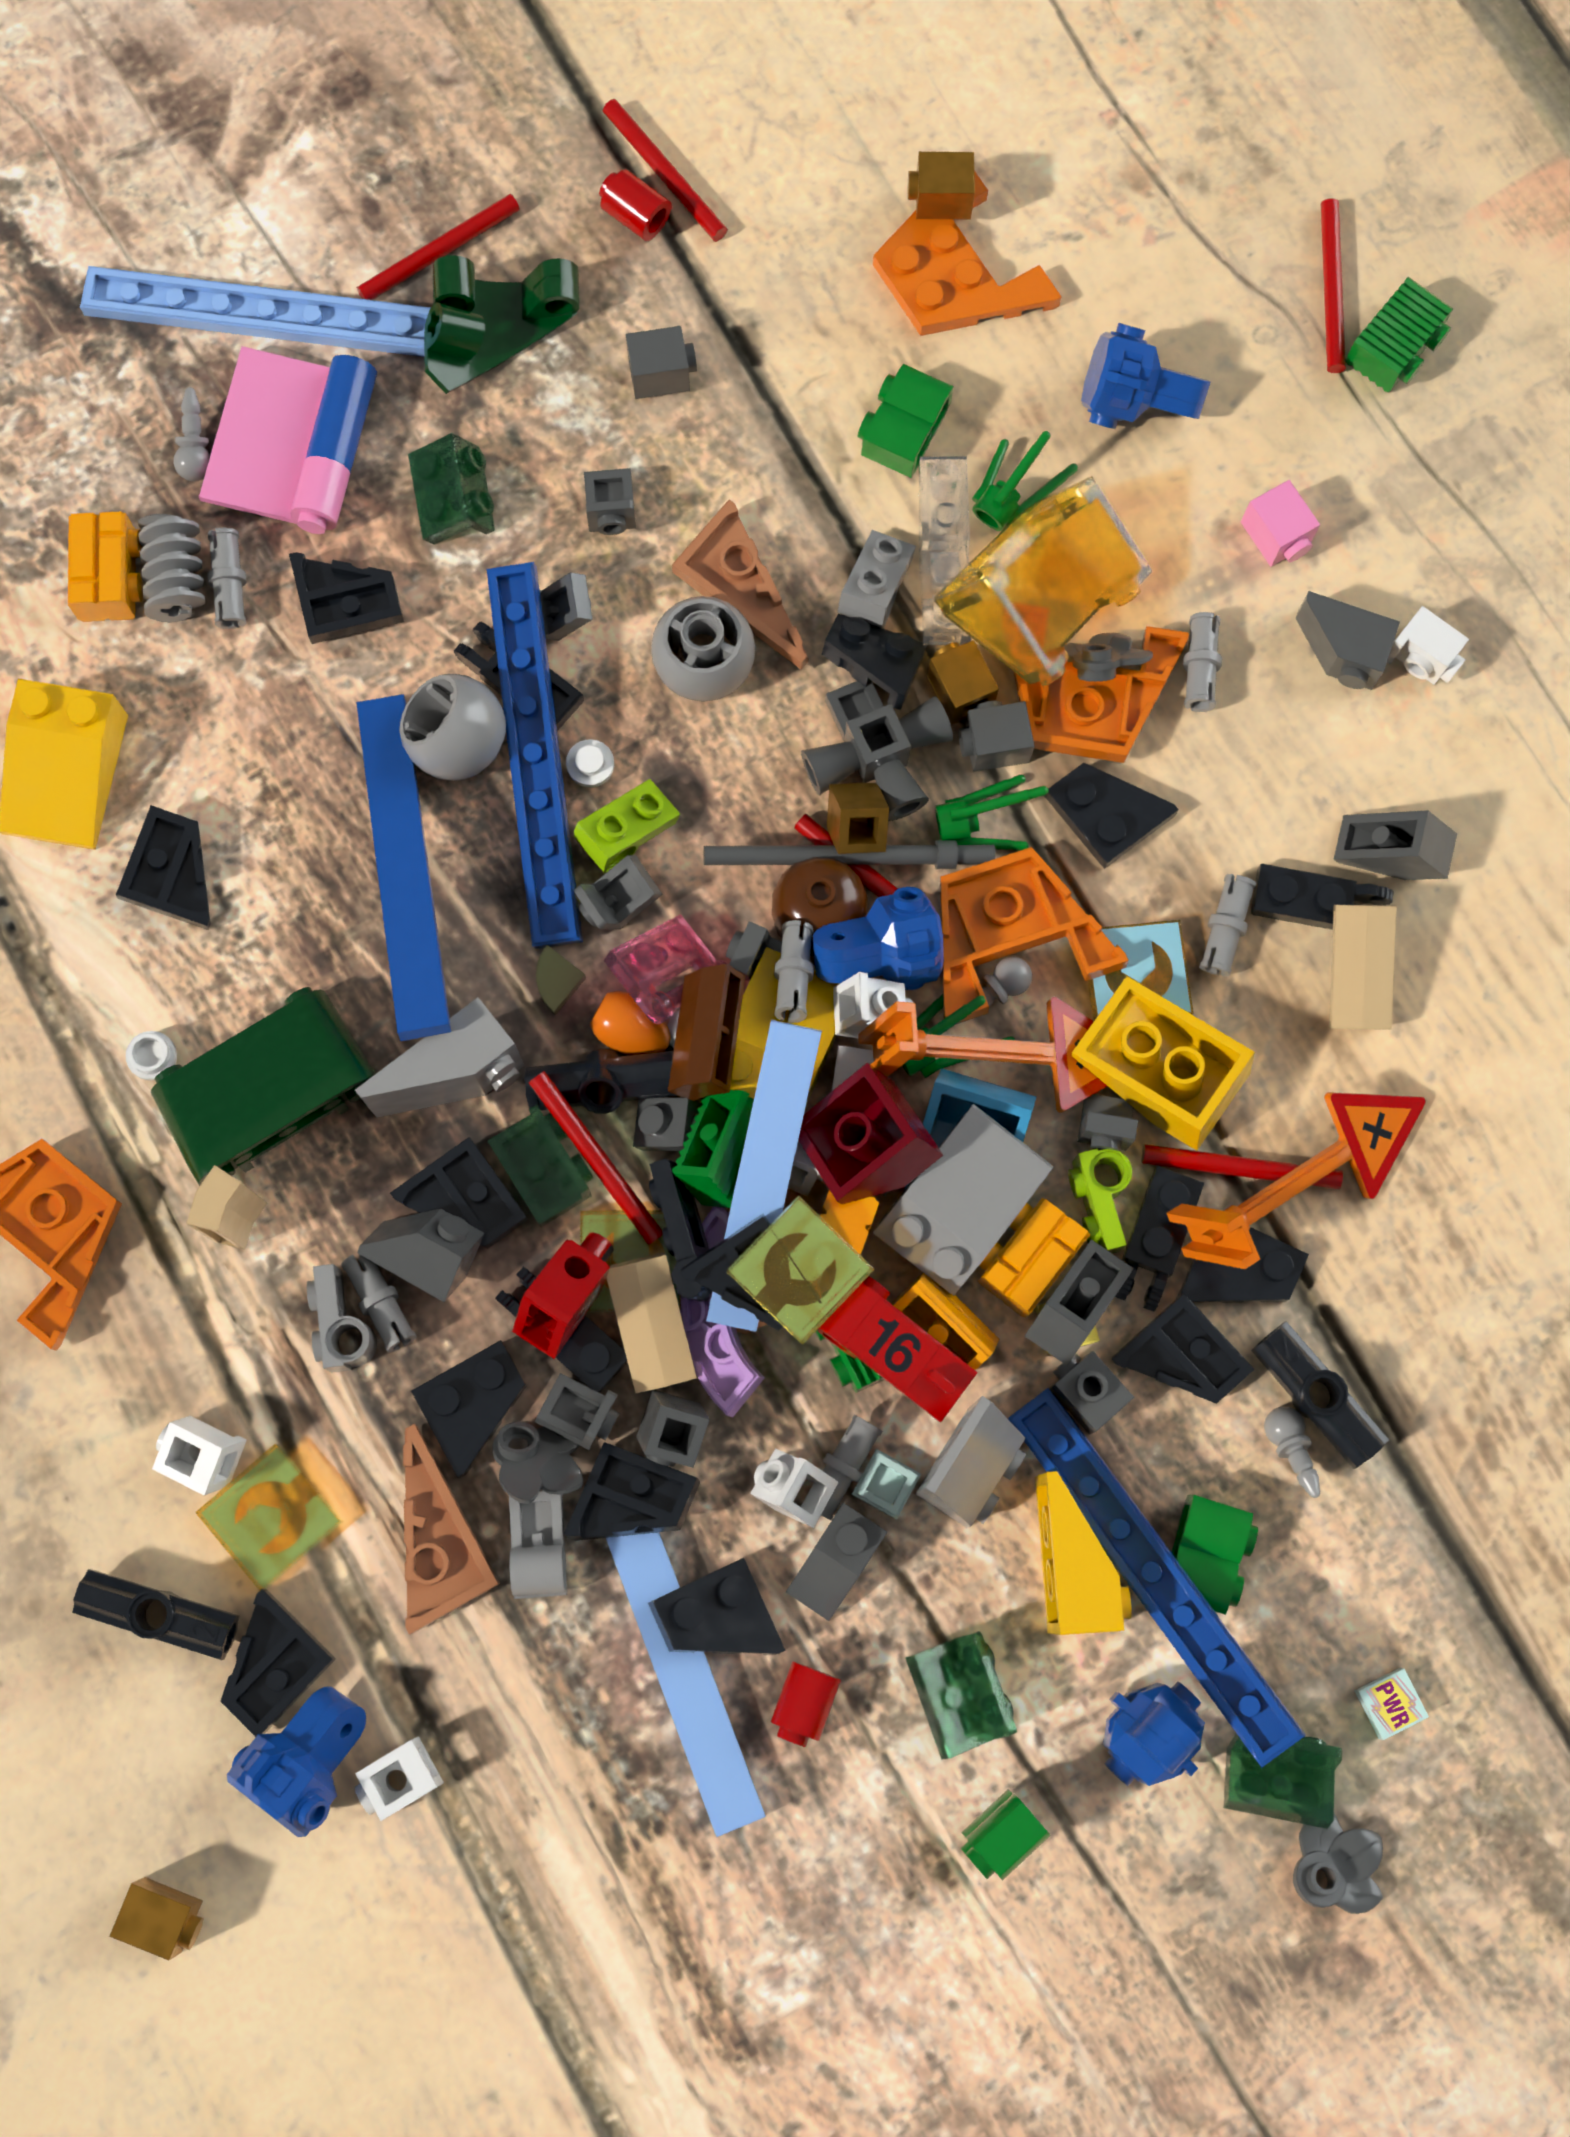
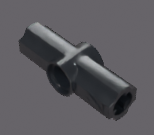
M599 1049L592 1051L586 1056L584 1061L526 1067L524 1076L525 1095L529 1109H533V1111L548 1110L528 1083L543 1071L547 1073L571 1107L583 1106L588 1111L596 1114L613 1112L623 1101L677 1096L668 1092L673 1051L622 1057L613 1050Z
M1287 1321L1270 1332L1251 1350L1292 1397L1295 1409L1302 1416L1311 1419L1353 1469L1358 1468L1364 1462L1371 1459L1389 1441L1388 1437L1348 1393V1387L1344 1379L1336 1372L1328 1370ZM1314 1381L1322 1383L1329 1391L1330 1400L1326 1408L1316 1406L1310 1399L1309 1390Z
M88 1569L83 1579L79 1582L73 1599L74 1607L72 1611L74 1614L131 1631L141 1638L156 1639L219 1660H225L229 1649L233 1645L240 1617L230 1612L179 1597L171 1591L157 1590L93 1569ZM154 1600L161 1601L167 1611L166 1620L158 1629L152 1628L146 1619V1610Z

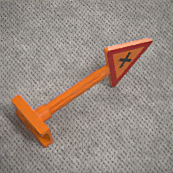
M1052 997L1046 1003L1050 1043L925 1034L923 1030H917L916 1004L899 1001L891 1005L858 1034L859 1044L873 1045L874 1062L871 1065L887 1077L908 1060H922L924 1057L1050 1065L1053 1071L1056 1110L1059 1113L1065 1112L1107 1087L1105 1083L1072 1057L1073 1050L1094 1021L1057 997Z
M1327 1092L1324 1099L1339 1135L1337 1142L1238 1206L1231 1205L1222 1211L1181 1203L1167 1212L1170 1222L1186 1225L1192 1239L1190 1243L1181 1248L1184 1257L1247 1269L1260 1260L1249 1232L1250 1225L1347 1161L1351 1165L1362 1196L1367 1199H1374L1426 1103L1425 1098L1417 1096Z

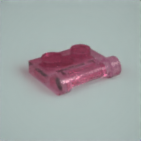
M681 914L610 950L603 960L645 1015L655 1024H661L674 1016L675 1010L680 1008L683 984L666 993L657 991L656 986L692 967L696 971L703 967L727 964L723 960H716Z

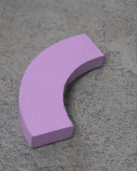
M713 1207L702 1223L709 1249L724 1240L730 1213L726 1208ZM680 1295V1313L695 1373L713 1402L727 1416L734 1417L765 1377L749 1360L741 1345L735 1327L706 1321L711 1298L708 1301L699 1302L693 1299L687 1300Z

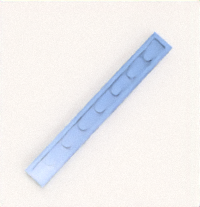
M88 266L80 309L84 316L424 357L425 323L431 307L94 266Z

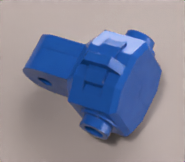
M1118 323L1116 332H1104L1099 337L1084 381L1081 402L1084 407L1088 408L1087 411L1091 412L1089 422L1116 429L1118 420L1134 422L1148 407L1199 419L1211 382L1161 367L1156 347L1143 340L1146 330Z
M902 887L897 889L892 895L877 897L866 917L827 924L817 929L813 934L815 974L819 979L829 983H842L858 972L868 973V978L883 975L887 981L904 983L905 990H916L925 983L937 981L944 965L943 932L940 916L926 894L916 887Z
M1177 1681L1172 1688L1166 1684L1155 1683L1128 1692L1124 1696L1119 1692H1115L1109 1700L1116 1709L1106 1719L1102 1745L1108 1750L1107 1753L1110 1755V1758L1104 1764L1126 1786H1129L1134 1779L1150 1786L1175 1778L1183 1772L1192 1776L1197 1771L1198 1767L1191 1759L1201 1749L1205 1722L1195 1711L1201 1705V1702L1191 1691Z
M327 1686L317 1690L306 1700L281 1733L258 1734L250 1745L242 1748L237 1753L232 1762V1768L227 1773L228 1783L295 1836L306 1837L311 1830L318 1828L325 1821L329 1814L330 1805L337 1797L332 1773L360 1738L366 1724L364 1709L333 1687Z

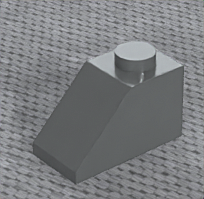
M1308 591L1296 615V620L1326 675L1337 678L1342 685L1349 688L1373 689L1384 673L1400 621Z
M1429 810L1343 815L1334 860L1340 864L1402 880L1448 879L1457 833Z
M436 1209L383 1221L359 1246L357 1253L445 1302L467 1277L484 1232L471 1226L458 1216L452 1215L443 1209Z
M1091 1239L1025 1334V1337L1065 1365H1068L1134 1268Z
M843 1503L788 1587L786 1593L829 1621L861 1575L887 1534V1531Z

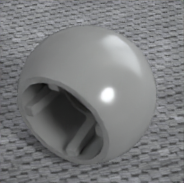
M707 596L691 597L669 608L657 623L651 645L652 661L663 683L681 697L702 702L721 699L737 690L750 673L756 650L753 632L743 614L730 603ZM700 634H707L715 639L706 646H698L691 641ZM724 636L731 642L732 645L724 642ZM680 647H682V654L686 661L682 663L672 651L678 653Z
M443 674L426 681L417 689L406 704L400 721L402 745L412 762L427 774L445 780H463L483 771L496 759L506 733L504 711L494 693L481 682L460 674Z

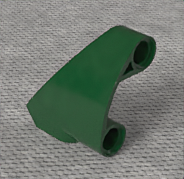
M447 255L435 260L433 264V306L427 315L424 331L425 373L447 394L502 364L565 324L580 309L578 266L566 259H549L540 263L522 282H492L476 280L474 263L463 256Z

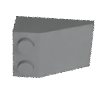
M478 997L450 1018V1033L424 1037L355 1089L376 1118L485 1096L493 1089L496 1092H501L520 1077L518 1070L525 1065L515 1043Z
M974 1104L938 1147L943 1156L910 1182L873 1232L953 1296L985 1259L1054 1167Z
M984 1396L980 1397L967 1409L915 1495L966 1528L971 1527L975 1519L984 1524L999 1500V1497L992 1493L1002 1476L1011 1480L1026 1456V1453L1019 1449L1025 1437L990 1400Z

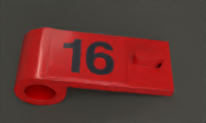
M865 1275L861 1281L857 1279L820 1318L814 1328L837 1348L851 1357L862 1361L941 1423L978 1372L889 1303L886 1299L890 1292L879 1282L868 1275Z

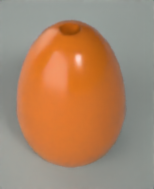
M624 991L606 993L590 1022V1027L600 1042L614 1051L629 1056L665 1052L671 1040L670 1030L661 1015L640 997Z

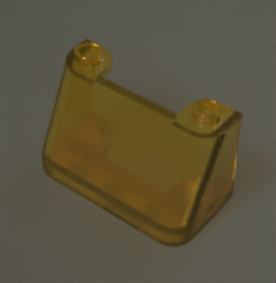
M1091 476L1037 501L1021 512L933 600L948 620L1027 683L1040 682L1042 686H1046L1057 680L1066 671L1064 664L1069 659V655L1064 646L1103 606L1115 602L1117 607H1120L1136 598L1141 593L1139 585L1153 571Z

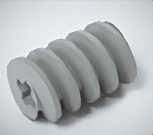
M168 514L144 516L138 520V526L141 529L139 532V543L143 547L140 551L141 562L144 564L141 569L142 580L145 582L143 597L147 601L144 604V613L150 619L167 623L189 619L192 616V609L199 608L205 604V596L195 592V590L204 586L203 577L193 574L202 569V560L192 556L201 551V542L191 538L200 533L199 524L192 520Z

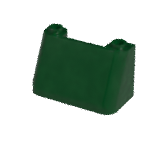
M310 987L297 990L287 997L285 1006L183 1067L180 1064L173 1065L155 1077L154 1080L157 1084L151 1089V1095L199 1186L214 1165L232 1177L236 1173L235 1169L238 1167L246 1173L254 1168L251 1161L337 1110L341 1115L350 1109L345 1103L346 1101L355 1102L361 1099L355 1089L376 1073L324 990L312 991Z

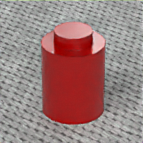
M627 169L621 170L618 173H611L600 187L599 195L602 197L600 202L601 209L644 241L652 240L662 230L670 216L672 209L671 201Z
M792 1661L770 1721L780 1726L777 1737L803 1747L807 1746L809 1738L820 1741L841 1679Z

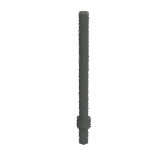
M936 840L935 845H886V852L838 854L834 845L704 846L703 862L704 865H793L796 862L812 857H825L836 859L847 865H935V869H956L957 864H981L995 859V846L957 845L956 840Z

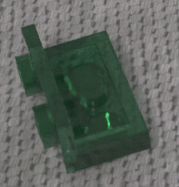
M450 433L408 454L423 540L435 545L469 528L484 534L495 531L492 514L494 504L488 492L485 475L486 460L479 446L454 433Z
M536 1104L528 1109L529 1116L489 1139L488 1143L539 1226L543 1227L592 1197L586 1183L594 1179L579 1153L571 1158L569 1157L560 1142L568 1136L552 1114L548 1113L544 1116Z
M980 1631L955 1637L905 1657L941 1760L955 1757L994 1739L1005 1738L1017 1733L1013 1720L1014 1711L1011 1701L1003 1693L994 1668V1654L990 1646L984 1641Z
M1236 1733L1226 1749L1223 1808L1328 1829L1334 1821L1335 1770L1342 1761L1343 1750L1339 1747L1327 1745L1325 1741L1319 1738L1303 1737L1261 1768Z

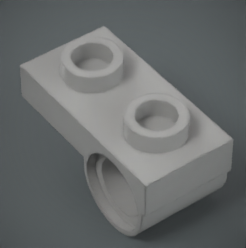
M872 530L841 592L838 613L848 617L860 618L870 625L881 629L884 628L892 610L897 591L913 559L916 546Z
M334 1264L313 1266L314 1280L307 1281V1299L310 1310L317 1311L319 1331L312 1332V1349L315 1361H322L323 1368L331 1373L352 1370V1367L366 1364L373 1358L376 1352L377 1338L374 1331L367 1324L355 1317L346 1315L342 1270ZM349 1329H359L362 1334L361 1347L353 1354L343 1355L339 1350L341 1335Z
M540 1491L531 1504L518 1502L509 1496L511 1529L510 1582L514 1599L568 1595L562 1495L548 1494Z

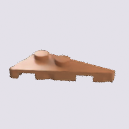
M729 499L672 564V573L701 595L715 597L733 605L747 619L754 635L802 670L809 661L803 648V641L796 627L792 626L782 605V598L766 566L762 565L758 557V549L753 539L749 538L738 516V509L735 503Z
M416 1424L405 1429V1444L403 1445L406 1500H404L406 1562L404 1565L405 1581H407V1618H405V1628L409 1635L500 1585Z

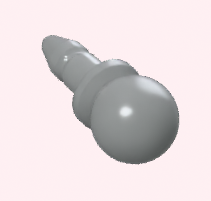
M189 387L185 390L181 404V412L183 413L182 433L184 437H175V443L180 448L174 455V467L177 473L185 480L199 481L204 479L210 459V454L205 449L209 444V438L199 436L201 433L200 404L194 388Z
M1007 957L996 965L993 975L986 974L983 977L987 986L982 987L989 1006L994 1003L995 999H998L1004 1005L1008 1000V996L1020 995L1029 988L1032 981V971L1023 959Z
M1278 1407L1272 1410L1265 1419L1264 1429L1266 1436L1273 1444L1278 1446L1276 1449L1280 1458H1288L1294 1473L1297 1474L1299 1484L1311 1497L1317 1498L1320 1496L1319 1476L1317 1471L1313 1469V1463L1307 1452L1312 1442L1308 1436L1304 1435L1306 1430L1305 1421L1297 1410L1290 1407Z

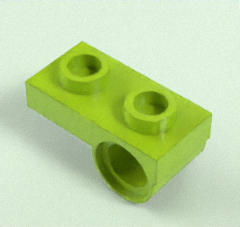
M648 779L577 822L573 832L574 838L603 873L606 874L627 855H634L639 846L675 825L680 813L654 782Z
M1097 1148L1078 1153L1072 1161L1073 1169L1068 1170V1178L1074 1197L1076 1199L1082 1197L1088 1216L1082 1218L1083 1228L1091 1234L1087 1242L1089 1243L1092 1239L1112 1254L1120 1252L1127 1244L1113 1199L1129 1184L1132 1178L1131 1163L1122 1152L1103 1149L1098 1151ZM1099 1164H1106L1114 1168L1118 1175L1117 1185L1112 1187L1101 1185L1094 1176V1167Z

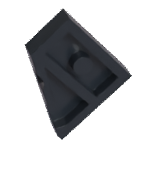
M294 552L289 554L311 644L404 622L391 571L372 567L360 569L351 563L332 560V564L306 559L305 554Z
M1082 763L1048 788V793L1044 795L1104 869L1175 817L1179 810L1175 804L1086 763Z
M1250 1227L1249 1232L1259 1254V1261L1247 1269H1240L1194 1259L1177 1297L1184 1292L1192 1302H1286L1291 1298L1309 1254Z
M500 1340L411 1390L456 1476L461 1478L471 1469V1464L488 1439L492 1438L501 1425L503 1417L510 1407L514 1406L527 1385L504 1343Z

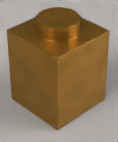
M919 151L917 171H908L907 185L908 200H916V219L971 220L975 195L974 152Z
M974 640L960 645L958 642L947 644L937 650L930 659L927 677L943 705L951 725L965 720L968 710H973L978 704L996 701L999 688Z
M877 783L829 784L827 830L837 853L886 852L889 806Z
M141 1878L131 1883L109 1937L169 1961L182 1953L183 1948L190 1950L194 1945L204 1920L202 1917L197 1916L203 1900L149 1878Z

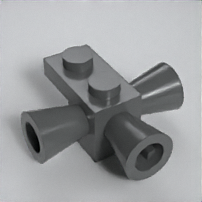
M856 681L826 693L825 702L844 742L801 750L805 770L816 793L820 796L829 790V784H838L858 770L863 783L875 779L889 806L888 821L906 817L925 806L929 798L905 767L908 765L910 749L953 741L951 724L940 700L933 696L901 719H898L892 704L883 706L873 682L865 687Z

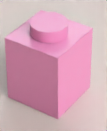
M1290 480L1250 501L1241 520V524L1270 567L1284 559H1287L1289 563L1294 562L1308 553L1313 547L1311 542L1320 527V523Z

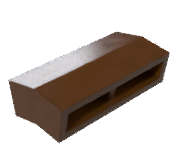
M729 964L703 967L684 976L668 1092L693 1101L708 1095L730 1093L746 975Z

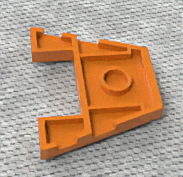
M975 170L973 208L987 201L988 189ZM915 210L873 256L874 268L920 336L977 325L980 319L1000 315L1004 319L1021 316L1022 311L1042 307L1043 311H1048L1060 306L1062 296L1040 265L998 286L953 219H916Z
M1006 604L1003 623L1019 701L1026 702L1034 749L1124 763L1188 641L1189 633L1146 626L1142 650L1153 652V658L1144 664H1140L1139 671L1118 667L1116 668V677L1114 679L1097 682L1085 681L1077 677V668L1073 667V662L1042 655L1048 610Z
M1032 847L940 877V907L944 965L942 968L944 1019L977 996L982 995L985 997L974 969L975 966L1063 937H1067L1085 981L1127 968L1129 960L1119 945L1115 947L1102 932L1103 927L1091 914L1087 915L1071 897L1072 892ZM987 999L982 1006L958 1023L988 1014L989 1004Z
M40 1139L0 1164V1235L51 1277V1281L20 1315L17 1321L46 1346L57 1351L63 1343L122 1203L47 1141Z

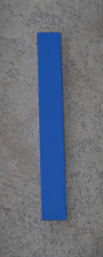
M534 562L486 569L532 947L540 949L545 948L546 945L554 947L583 942L578 897L574 892L576 880L537 566Z
M404 694L356 702L397 1033L400 1041L450 1033L451 1025L415 764L402 745L400 736V721L407 703Z
M1049 1388L1045 1389L1008 1417V1420L1025 1437L1024 1442L1045 1471H1057L1109 1559L1261 1768L1305 1737L1304 1731L1053 1391Z

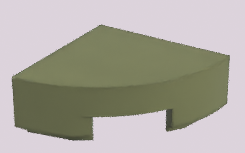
M546 945L537 963L536 982L546 1007L556 1015L585 981L586 976L577 967Z

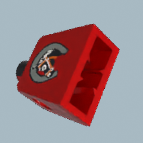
M590 1232L581 1245L573 1240H565L523 1294L512 1332L555 1360L602 1291L610 1269L606 1261L614 1251L612 1244L605 1237L594 1232Z

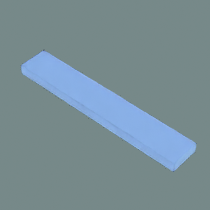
M771 1020L724 1239L763 1213L772 1226L782 1217L822 1030ZM712 1292L706 1321L754 1332L757 1331L759 1320L753 1313L744 1308L739 1309L722 1300L720 1295Z
M660 1532L606 1538L716 1837L765 1818L764 1809L705 1652H669L648 1605L649 1602L680 1588Z

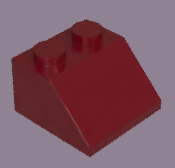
M868 1062L804 1114L798 1139L834 1198L840 1204L903 1188L943 1156L897 1085Z

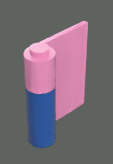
M241 346L199 494L200 501L294 523L301 529L313 534H323L325 530L336 528L377 377L376 368L369 362L351 355H337L333 357L331 366L326 367Z

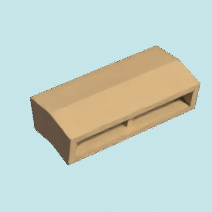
M1334 905L1330 1028L1392 1030L1397 906Z
M214 1165L195 1192L186 1224L215 1243L245 1250L252 1225L267 1205V1202L242 1182Z
M661 1252L610 1265L606 1278L635 1393L696 1379L666 1254Z

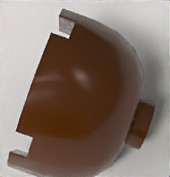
M812 857L796 862L781 875L772 893L771 915L776 931L781 938L783 935V924L792 920L801 921L799 936L802 937L803 924L805 922L811 924L813 932L827 924L866 917L868 897L860 877L847 864L833 858ZM812 934L811 955H810V956H814L813 934Z

